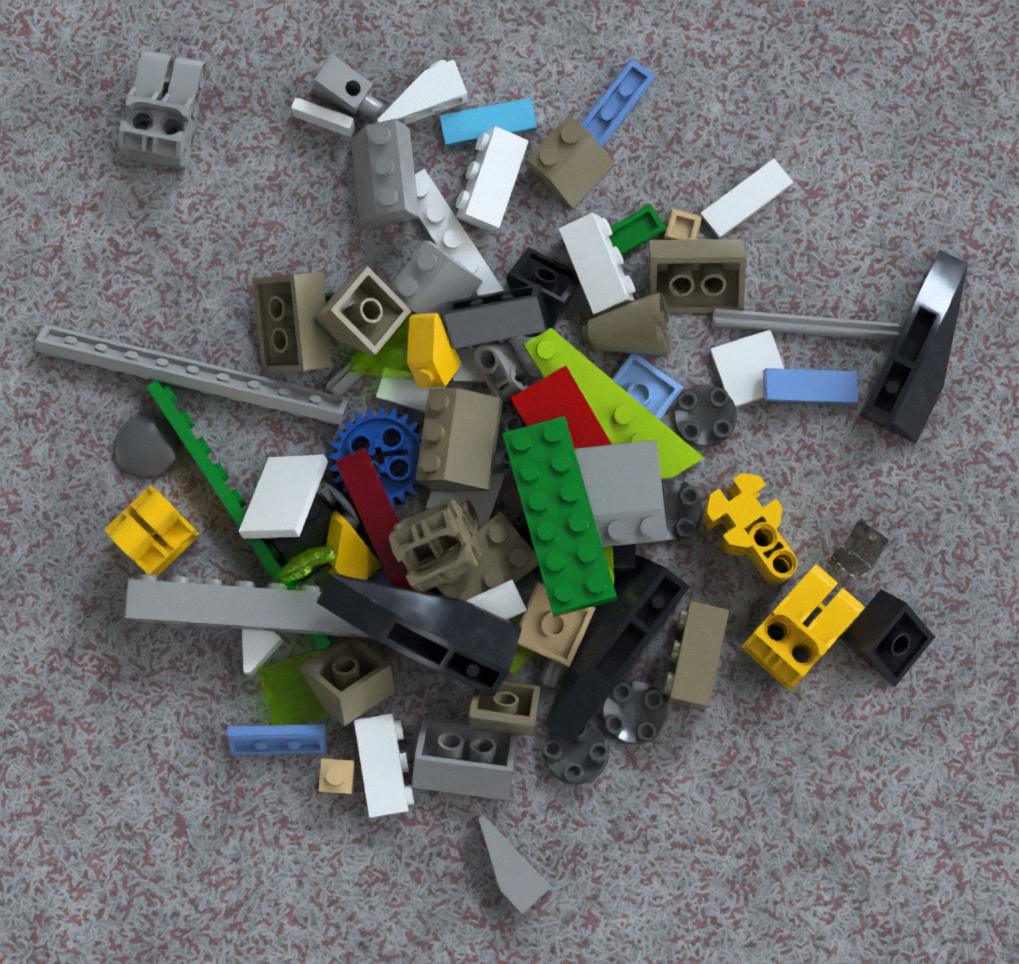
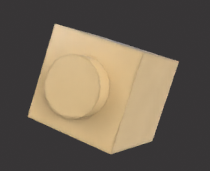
M321 758L319 792L354 795L356 762Z

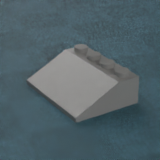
M657 440L574 449L602 547L668 540Z

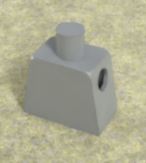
M332 54L314 79L311 94L350 117L354 118L359 110L374 120L383 106L381 102L369 95L373 84ZM347 92H353L356 96H350Z

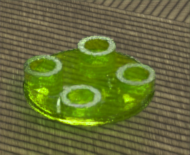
M320 546L303 551L290 559L276 578L279 579L281 584H286L294 579L298 580L313 571L312 567L318 564H325L337 556L334 546Z

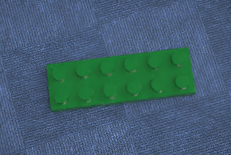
M565 416L502 433L553 617L617 600Z

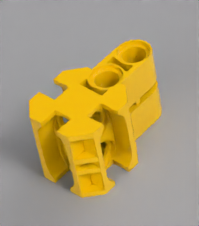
M741 473L732 479L734 483L727 489L733 499L728 501L720 489L709 495L705 504L702 523L709 531L722 522L728 531L723 535L724 540L718 543L722 551L726 554L737 556L747 554L768 584L780 586L786 583L797 569L796 556L777 531V528L780 526L783 507L777 499L762 507L756 498L760 496L759 491L766 486L765 482L760 476ZM760 536L764 538L767 546L761 547L757 545L754 537ZM773 563H781L785 567L786 573L777 572L773 567Z
M152 485L146 488L104 529L108 536L148 575H155L157 577L201 536Z
M817 564L814 565L740 647L788 691L807 674L818 659L824 655L865 608L844 588L826 606L823 605L821 602L838 583ZM814 610L819 612L807 627L802 624ZM770 625H779L783 629L784 637L782 640L775 641L769 637L767 631ZM801 646L806 649L808 660L805 663H799L794 660L792 656L794 647Z

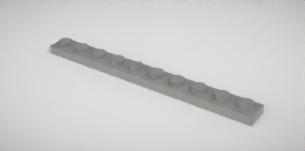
M45 325L35 340V351L45 353L51 357H62L81 364H91L107 368L114 372L120 371L136 375L142 379L158 380L172 386H182L198 390L204 394H215L227 397L233 401H244L267 409L273 408L289 412L295 416L318 419L325 423L341 425L349 406V397L55 326Z

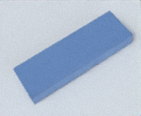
M631 58L580 125L590 132L603 148L654 82L656 75Z
M766 368L763 370L764 402L858 403L857 371Z
M325 724L227 727L230 755L327 753L328 750Z

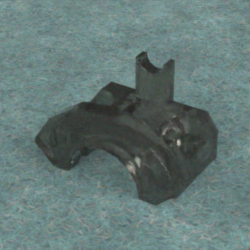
M862 518L855 524L850 536L842 547L834 552L828 562L833 567L837 565L858 581H861L868 571L871 572L877 564L879 556L889 543V539L868 526L867 522ZM871 535H874L877 538L875 540H871L869 537ZM849 564H853L855 567L853 569H849L847 566Z

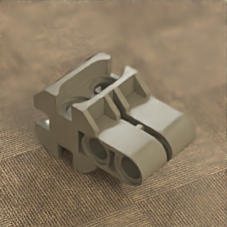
M452 498L394 525V532L389 535L392 552L397 561H403L408 570L406 578L414 590L424 592L478 567L479 563L477 560L481 559L482 553L476 533L480 523L470 501L466 500L458 504Z

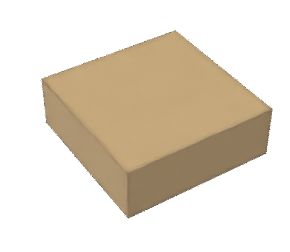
M672 208L664 240H696L702 216Z

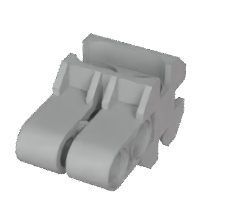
M148 50L142 52L134 87L129 91L125 103L128 110L126 119L121 120L119 128L118 147L120 150H124V158L186 169L191 155L190 144L192 135L195 136L198 125V108L207 71L205 61L178 56L173 67L172 55ZM142 122H151L150 126L145 130L136 129L137 125ZM174 126L182 128L181 131L173 135H167L168 130Z

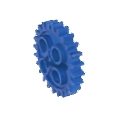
M380 407L378 415L374 416L371 409L367 408L366 418L363 419L358 413H355V424L345 420L344 424L347 431H336V435L341 441L330 443L337 453L328 455L330 461L335 462V460L353 453L354 444L360 440L367 441L370 444L367 452L371 460L376 459V453L382 452L384 456H391L407 450L408 454L405 456L385 458V464L378 465L377 461H372L394 509V500L399 499L405 505L406 499L404 495L408 493L413 497L417 496L413 488L415 485L425 487L416 481L423 432L415 433L419 427L417 421L409 426L407 425L409 420L408 414L403 415L399 420L397 419L396 409H393L390 415L386 416L383 407ZM390 433H396L401 437L400 443L394 447L384 444V438ZM395 464H405L408 467L407 474L403 477L393 476L391 469ZM337 465L329 468L332 474H340ZM341 474L334 480L336 486L345 484ZM345 485L342 492L348 495L349 492Z

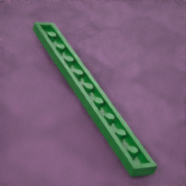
M158 380L146 386L240 529L246 514L242 508L247 504L237 488L233 491L230 490L225 482L230 477L220 462L214 465L208 455L213 451L203 436L197 439L191 431L195 424L185 410L180 413L174 405L178 398L170 386L162 387ZM247 538V541L274 582L286 584L287 590H296L294 586L299 584L289 567L283 570L277 559L282 556L273 542L270 541L266 544L262 538ZM309 634L321 652L332 645L329 639L334 637V635Z

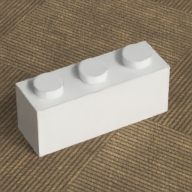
M496 126L480 134L475 147L478 150L476 159L470 163L466 172V179H469L465 190L460 192L456 201V208H459L456 218L488 231L500 227L529 142L528 140Z
M590 213L559 228L593 315L597 316L635 301L632 293L636 292L634 284L629 275L625 276L621 264H624V260L619 249L616 246H612L609 238L612 235V230L605 218L601 219L600 216Z
M393 714L354 720L369 818L410 812L409 805L414 804L412 785H405L403 772H409L406 752L400 753L398 740L404 739L401 720L395 721Z

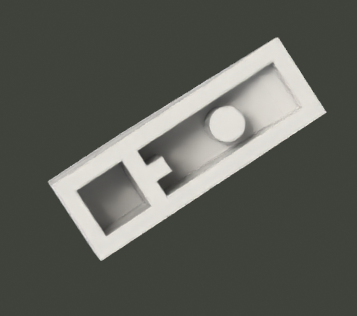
M441 60L431 64L429 69L425 70L377 121L397 119L404 125L467 103V91L455 61L446 62V60Z

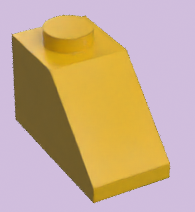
M438 313L414 314L409 318L407 364L419 388L446 387L462 365Z
M335 511L331 515L324 555L325 560L331 566L327 572L330 576L334 573L366 580L381 568L382 565L349 522Z

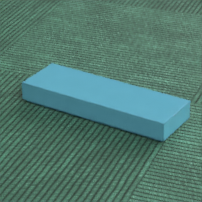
M531 98L440 115L445 147L476 142L482 132L495 126L512 134L537 130Z

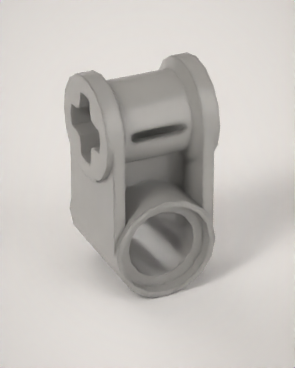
M510 342L491 343L477 349L475 364L483 375L491 395L501 398L503 400L502 404L509 403L511 401L510 397L531 386V378L524 369Z

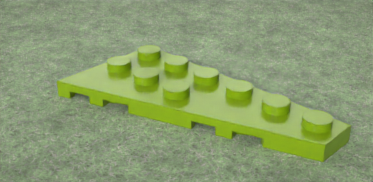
M552 328L523 344L542 378L565 365L568 367L612 445L657 440L661 479L673 478L704 458Z

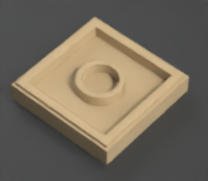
M536 581L525 604L527 611L521 613L517 625L522 628L518 644L570 667L596 608L589 607L553 617L545 586Z

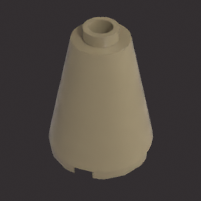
M653 293L589 318L587 325L583 326L585 344H590L592 350L658 356L671 354V333L668 334L667 327L669 316L663 294Z

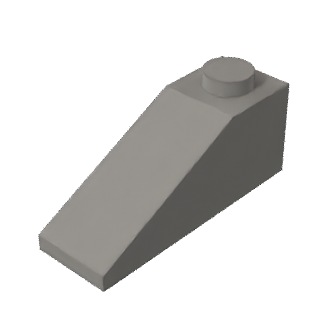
M482 815L479 818L480 826L499 889L504 894L500 901L513 914L517 910L524 914L551 886L498 829Z

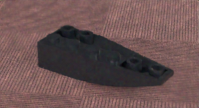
M942 250L938 251L858 415L913 443H917L944 387L968 266L967 262Z
M637 554L636 571L620 573L614 580L613 585L617 600L595 606L596 609L545 721L544 726L569 745L690 588L688 584L664 566Z
M334 573L331 574L317 599V604L376 640L435 671L492 697L495 696L510 671L522 631L521 626L462 599Z

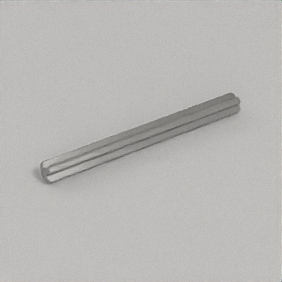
M717 308L712 313V326L723 328L771 330L772 332L895 341L900 332L898 323Z

